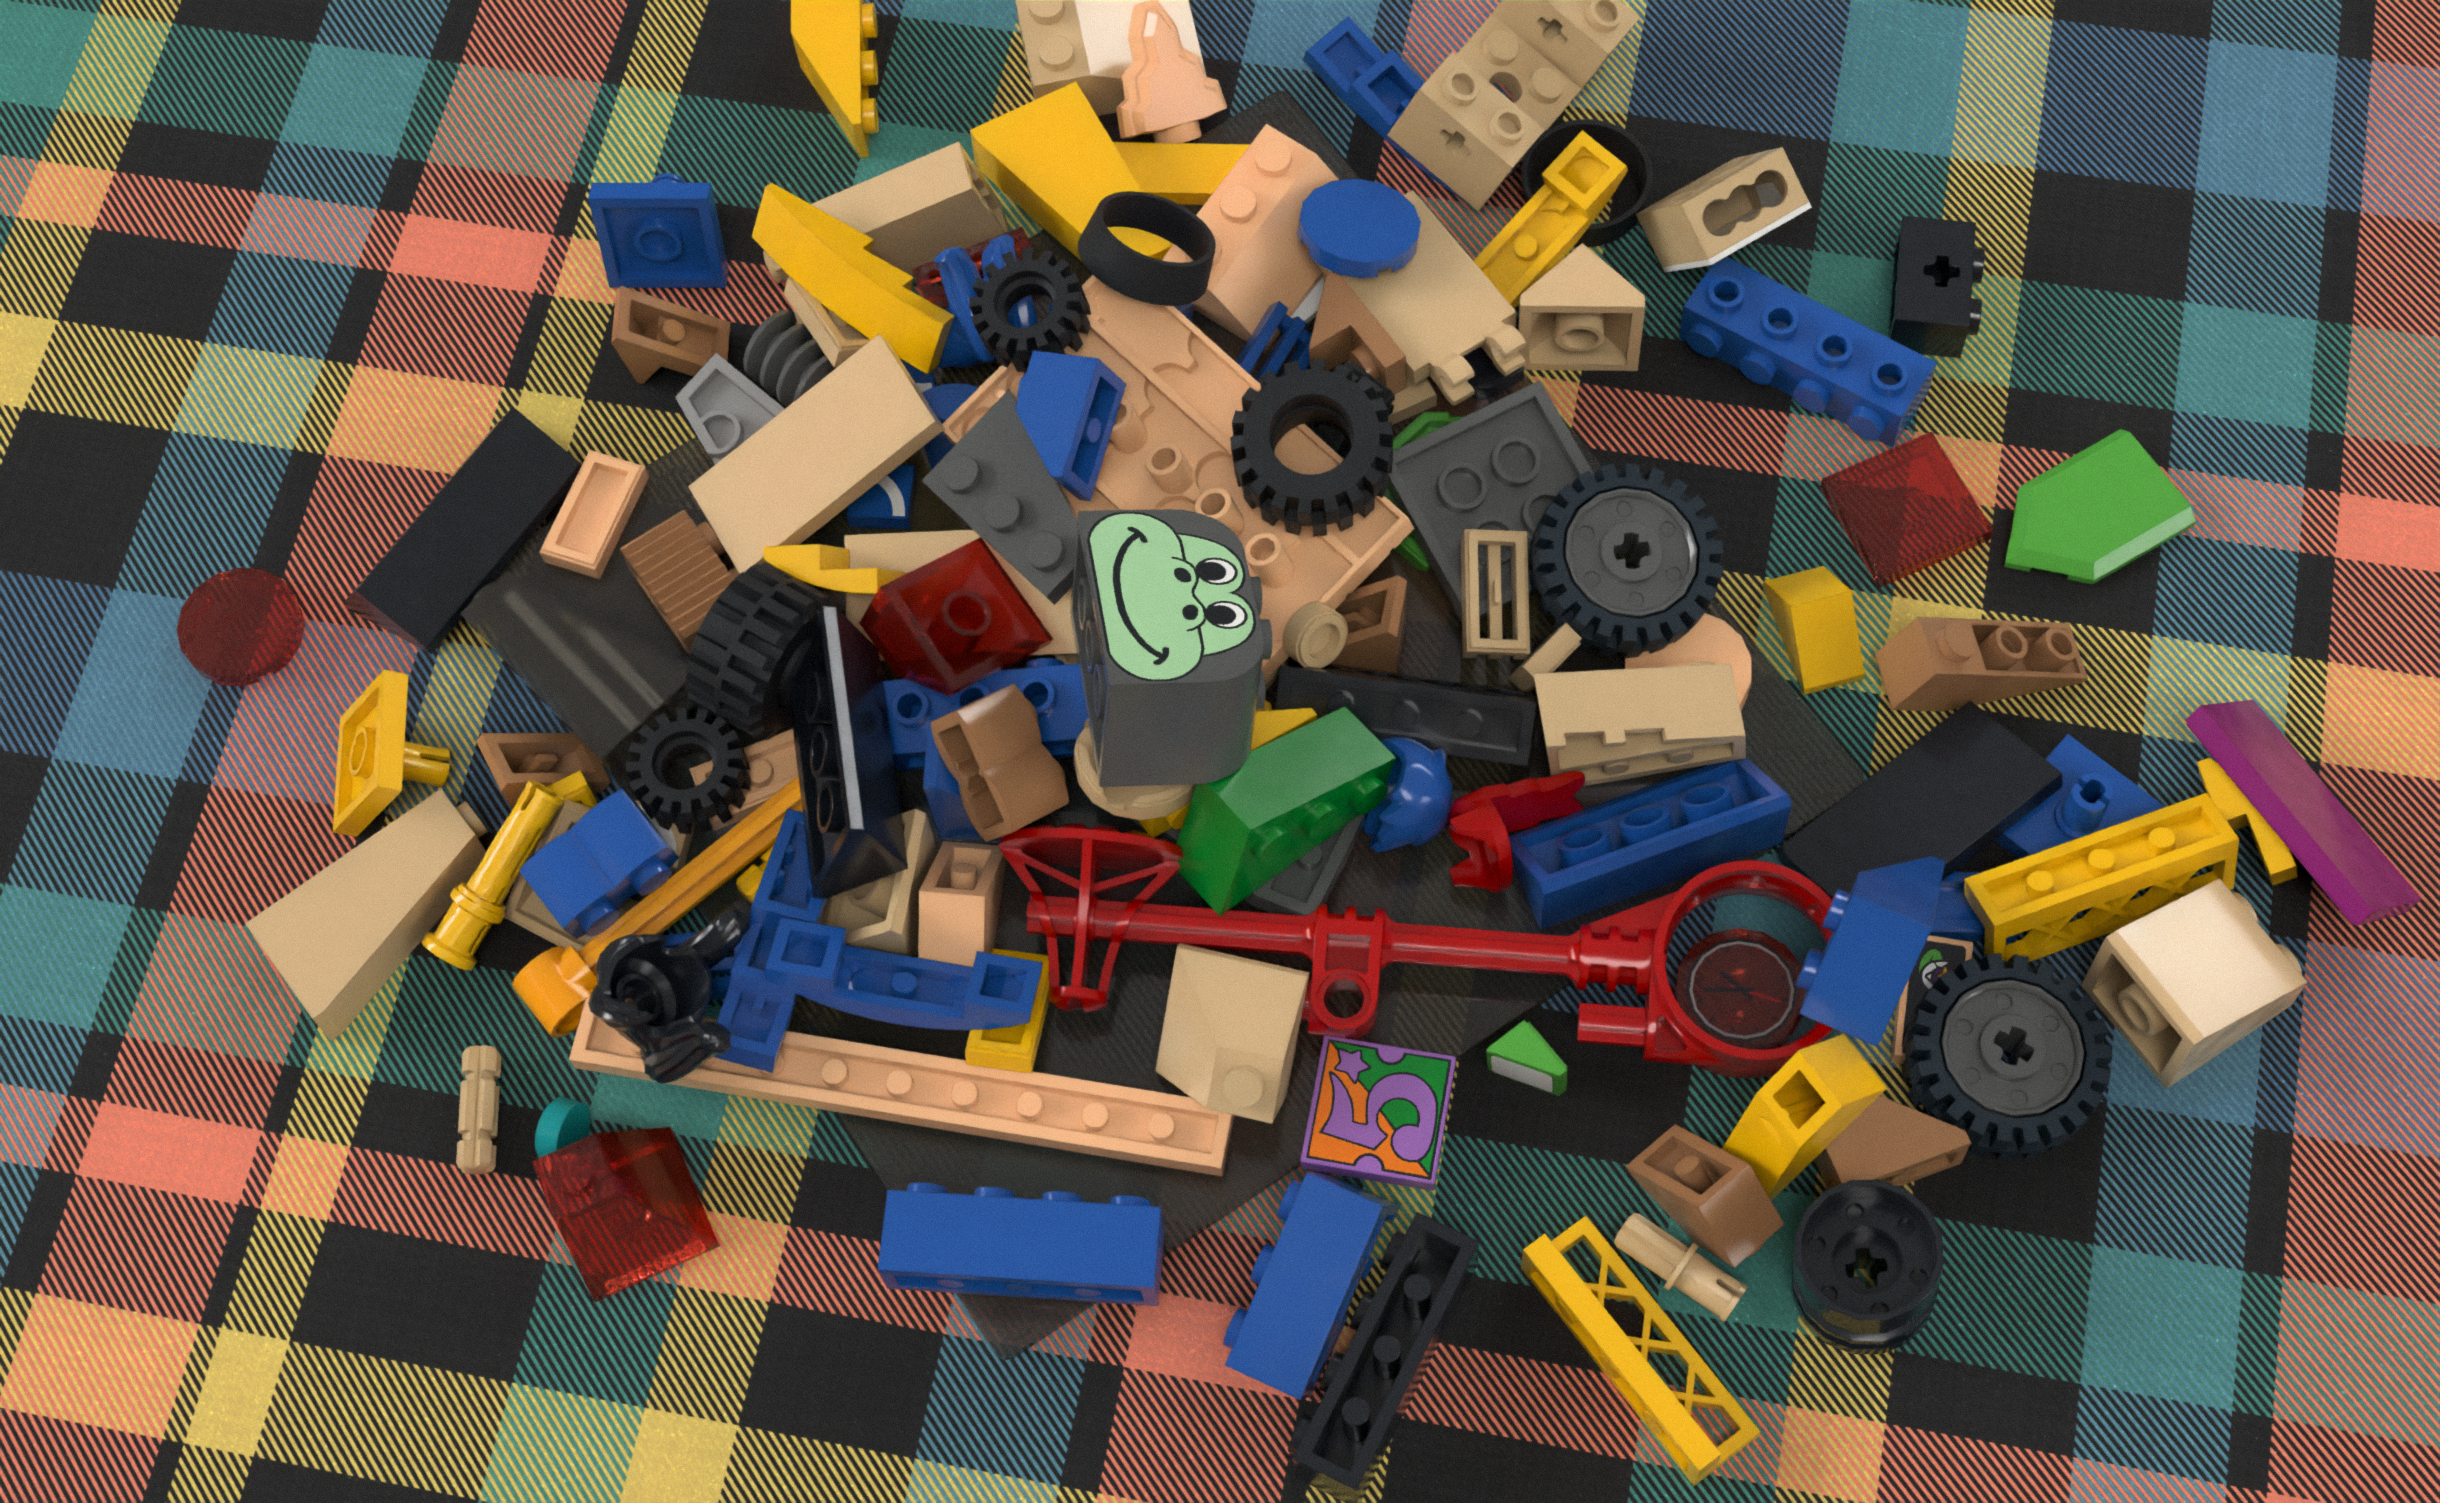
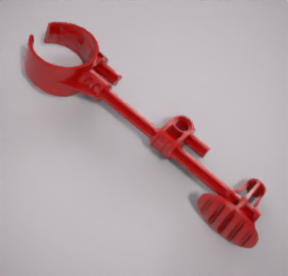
M1066 823L1057 828H1054L1052 824L1032 826L1025 829L1020 828L1013 833L999 837L998 848L1031 893L1029 903L1027 904L1026 933L1046 935L1049 960L1048 1001L1068 1012L1073 1009H1083L1085 1013H1090L1107 1006L1112 972L1120 947L1126 941L1167 945H1179V943L1195 947L1303 955L1313 964L1311 982L1308 981L1301 1016V1020L1308 1021V1034L1334 1036L1352 1040L1363 1038L1373 1028L1378 1013L1381 970L1394 962L1563 975L1573 981L1576 985V990H1585L1587 982L1604 984L1605 992L1615 993L1616 985L1633 986L1634 994L1645 995V1008L1579 1003L1577 1042L1642 1047L1643 1061L1696 1065L1701 1069L1726 1077L1759 1078L1774 1075L1798 1050L1827 1040L1834 1030L1832 1027L1817 1022L1804 1036L1778 1048L1755 1050L1736 1047L1712 1037L1699 1028L1682 1010L1670 988L1667 979L1666 960L1672 937L1687 914L1714 899L1732 895H1758L1778 900L1793 907L1809 919L1819 930L1827 944L1832 931L1821 926L1832 899L1819 886L1802 874L1770 862L1744 860L1720 864L1696 875L1676 892L1595 922L1581 924V928L1572 935L1558 936L1396 923L1387 916L1385 909L1376 908L1374 916L1357 915L1356 907L1347 906L1345 914L1328 913L1327 904H1319L1314 912L1306 916L1228 910L1219 916L1213 909L1146 904L1179 871L1180 865L1176 860L1183 858L1181 846L1164 839H1155L1149 834L1136 830L1121 833L1117 827L1098 825L1092 829H1087L1086 825L1082 823ZM1046 864L1081 868L1080 880ZM1025 865L1080 891L1079 895H1077V898L1044 896ZM1102 870L1133 872L1101 881ZM1157 875L1130 902L1098 899L1100 892ZM1057 936L1073 937L1075 940L1071 986H1060ZM1095 939L1110 940L1098 990L1087 988L1091 944L1095 942ZM1348 990L1361 998L1363 1005L1357 1014L1349 1018H1339L1327 1010L1325 1006L1326 1001L1337 991Z

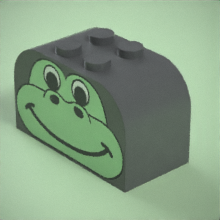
M1173 509L1078 511L1070 615L1100 787L1210 783L1233 774L1245 763L1249 756L1256 710H1263L1265 705V678L1261 668L1262 661L1270 660L1272 628L1269 619H1260L1259 617L1262 610L1261 580L1259 576L1250 577L1244 548L1240 539L1230 528L1214 518L1192 511Z

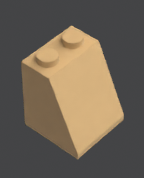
M2219 878L2108 935L2103 941L2081 986L2163 1087L2168 1089L2290 1007L2307 984V981L2302 976L2300 964L2293 953L2285 946L2275 944L2260 927L2257 914L2248 900L2239 893H2232Z

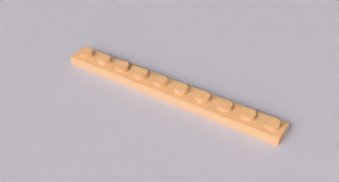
M586 998L569 1057L573 1067L654 1081L650 1079L649 1075L645 1074L640 1048L590 1012L589 998ZM704 1018L702 1022L716 1023L717 1019ZM790 1031L786 1032L773 1073L712 1057L686 1076L666 1083L1222 1177L1234 1115L1207 1109L1191 1097L1033 1071L1031 1074L966 1065V1060Z

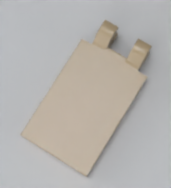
M1414 190L1403 196L1415 206L1421 224L1416 253L1405 267L1395 272H1392L1393 266L1388 269L1379 270L1378 277L1356 278L1341 276L1406 355L1407 376L1415 385L1430 376L1438 385L1445 398L1455 406L1475 394V390L1467 382V380L1474 377V371L1463 356L1482 347L1499 372L1507 376L1526 365V360L1518 352L1526 347V341L1515 328V309ZM1313 260V262L1317 265V267L1322 271V273L1325 276L1333 272L1318 265Z

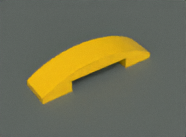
M1582 130L1541 174L1545 184L1473 260L1513 308L1520 304V295L1556 266L1578 242L1618 188L1628 172L1627 166Z

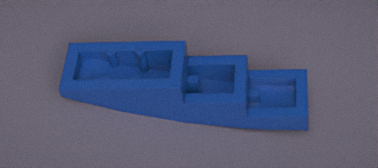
M1347 16L1306 51L1303 61L1343 102L1389 144L1429 177L1466 202L1387 135L1424 82L1393 49L1384 55L1352 19ZM1517 167L1512 171V173L1507 178H1509L1516 171Z
M787 808L752 903L750 928L744 935L731 970L729 989L716 1023L725 1026L731 1033V1048L725 1051L723 1055H715L713 1057L773 1073L799 995L765 977V966L780 919L782 917L821 924L829 898L820 899L813 898L802 812Z

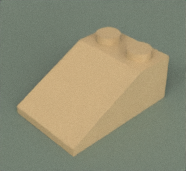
M1015 0L1034 100L1076 81L1097 116L1117 113L1116 107L1125 100L1122 75L1133 61L1128 41L1133 6L1151 0ZM1158 0L1176 23L1182 47L1199 55L1205 71L1189 0Z

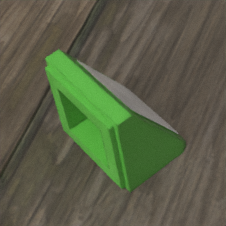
M1523 1020L1486 1050L1487 1068L1493 1073L1556 1096H1560L1567 1090V1065L1530 1022L1527 1023Z

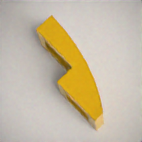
M822 544L763 546L764 560L795 578L817 587L882 598H906V572L882 568L850 569V549Z
M2210 757L2198 761V770L2206 793L2231 828L2235 831L2249 826L2271 885L2297 878V866L2290 849L2222 767Z

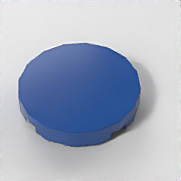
M1362 179L1337 180L1314 189L1303 201L1297 235L1301 244L1304 241V244L1309 247L1308 255L1318 265L1339 275L1370 278L1378 277V272L1382 269H1388L1393 266L1392 272H1395L1405 267L1416 253L1421 221L1415 206L1399 191L1374 181Z

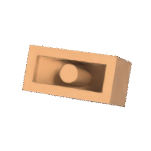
M943 841L919 890L918 958L973 967L977 951L991 953L995 944L1007 860L998 848V845Z

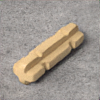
M469 1046L462 1053L461 1073L466 1074L465 1079L467 1080L462 1081L460 1087L458 1133L462 1134L463 1140L457 1142L456 1164L462 1173L487 1174L491 1173L496 1167L497 1146L492 1145L493 1141L491 1139L497 1137L500 1086H496V1081L494 1080L500 1078L501 1055L493 1046Z

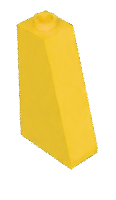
M1076 81L970 130L974 160L979 170L1081 262L1082 260L1078 252V241L1100 201L1113 193L1125 191L1143 192ZM1107 227L1123 244L1154 259L1162 260L1173 246V243L1143 230L1129 227Z

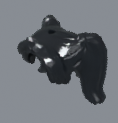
M739 909L725 910L706 928L678 947H664L663 945L667 942L666 936L662 934L627 935L609 943L599 955L596 965L598 985L593 988L588 1002L590 1012L640 1048L645 1074L649 1075L650 1079L661 1084L676 1081L703 1065L713 1056L723 1055L725 1051L731 1048V1033L725 1026L715 1022L702 1021L705 1018L712 991V975L709 969L722 961L741 942L742 937L750 928L749 916Z

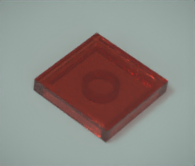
M1932 431L1824 477L1821 481L1820 490L1879 588L1989 541L1993 532V528Z

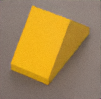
M1825 566L1764 581V592L1803 695L1864 679L1865 672L1852 591Z

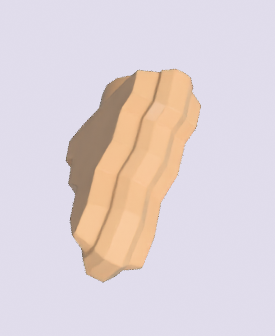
M1158 0L1136 4L1133 6L1128 33L1133 61L1122 75L1125 100L1116 107L1120 138L1125 139L1142 134H1152L1154 143H1184L1200 138L1202 133L1199 121L1227 109L1219 81L1206 76L1199 55L1182 47L1176 23Z

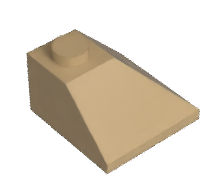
M1179 943L1176 949L1155 1071L1207 1109L1272 1124L1287 1097L1310 972Z

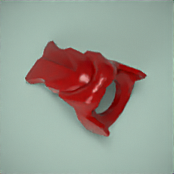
M1570 771L1537 779L1527 778L1506 785L1502 783L1485 786L1455 800L1450 806L1448 817L1449 834L1457 846L1469 852L1470 857L1449 868L1448 873L1453 886L1481 887L1492 893L1509 890L1513 878L1509 833L1534 827L1540 821L1564 817L1583 810L1581 802L1574 795L1585 784L1584 774L1579 771Z

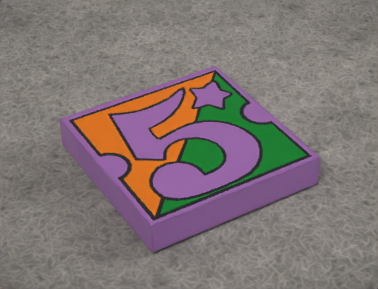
M1324 1035L1301 1154V1169L1434 1191L1456 1067V1057Z

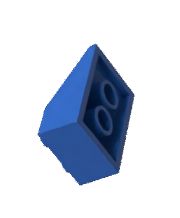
M1930 856L1858 873L1850 893L1837 889L1821 926L1832 931L1823 953L1813 948L1810 949L1795 983V986L1806 990L1799 1014L1871 1045L1878 1046L1932 930L1945 865L1944 860Z

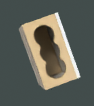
M1783 147L1734 158L1638 212L1636 216L1666 273L1712 265L1812 207Z

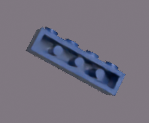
M1727 256L1711 265L1683 306L1679 339L1687 342L1695 352L1705 357H1716L1740 369L1749 380L1757 384H1769L1794 397L1805 409L1817 413L1823 412L1847 424L1855 434L1864 439L1878 440L1893 448L1928 395L1937 362Z
M1040 658L1028 661L1026 668L1003 670L998 665L975 664L965 667L964 674L941 676L937 671L918 669L904 672L900 680L883 681L894 766L900 772L924 770L927 728L931 727V721L1012 684H1015L1025 698L1034 706L1038 716L1041 743L1054 759L1074 757L1077 736L1079 737V734L1084 729V723L1088 719L1079 664L1065 665L1059 659Z
M911 1183L907 1186V1191L887 1190L878 1272L887 1289L1158 1306L1165 1223L1161 1207L1151 1206L1149 1200L1137 1196H1114L1110 1198V1204L1083 1202V1198L1080 1195L1064 1191L1045 1192L1042 1194V1199L1015 1198L1014 1192L998 1187H980L975 1189L974 1195L948 1194V1190L945 1187L937 1184Z

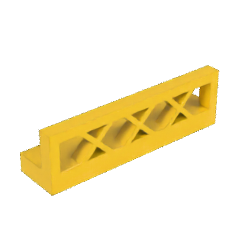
M2204 793L1965 878L1964 896L1985 928L1984 957L1988 954L2001 953L2002 960L2008 961L2014 954L2028 956L2029 962L2112 933L2219 878L2229 890L2234 889L2239 837L2208 794ZM2214 864L2213 871L2190 879L2199 869ZM2151 887L2143 896L2130 900L2139 890ZM2092 908L2082 918L2069 922L2078 912ZM2032 929L2023 939L2006 945V938Z
M1584 1216L1552 1241L1546 1234H1543L1523 1249L1521 1264L1523 1272L1693 1486L1759 1437L1761 1431L1587 1216ZM1582 1240H1584L1601 1262L1598 1284L1583 1282L1563 1257L1565 1252ZM1607 1272L1613 1276L1621 1287L1606 1285ZM1604 1298L1630 1301L1637 1306L1644 1315L1641 1338L1627 1336L1603 1307ZM1651 1325L1664 1341L1649 1339ZM1648 1352L1675 1355L1687 1368L1685 1393L1671 1391L1647 1362ZM1695 1380L1708 1396L1693 1394ZM1692 1406L1720 1410L1737 1432L1716 1447L1692 1418Z

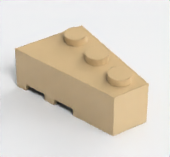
M1701 661L1685 666L1533 674L1551 776L1570 771H1579L1585 776V784L1583 786L1746 758V735L1731 663L1715 664L1713 662Z

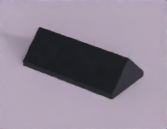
M512 407L496 423L343 604L348 610L432 654L570 490L582 466L581 463L516 408Z
M823 606L787 678L813 898L820 899L832 897L908 869L879 649L836 607Z

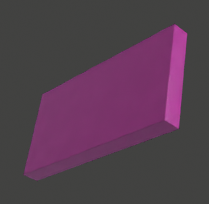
M2254 700L2201 705L2185 719L2187 727L2352 925L2359 926L2405 914L2422 900Z

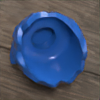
M1407 737L1387 738L1380 742L1396 757L1386 782L1388 791L1380 804L1367 813L1364 825L1366 835L1373 837L1368 844L1377 853L1410 844L1419 846L1429 842L1445 828L1450 806L1452 805L1453 783L1445 767L1447 755L1443 749L1430 750L1421 743Z

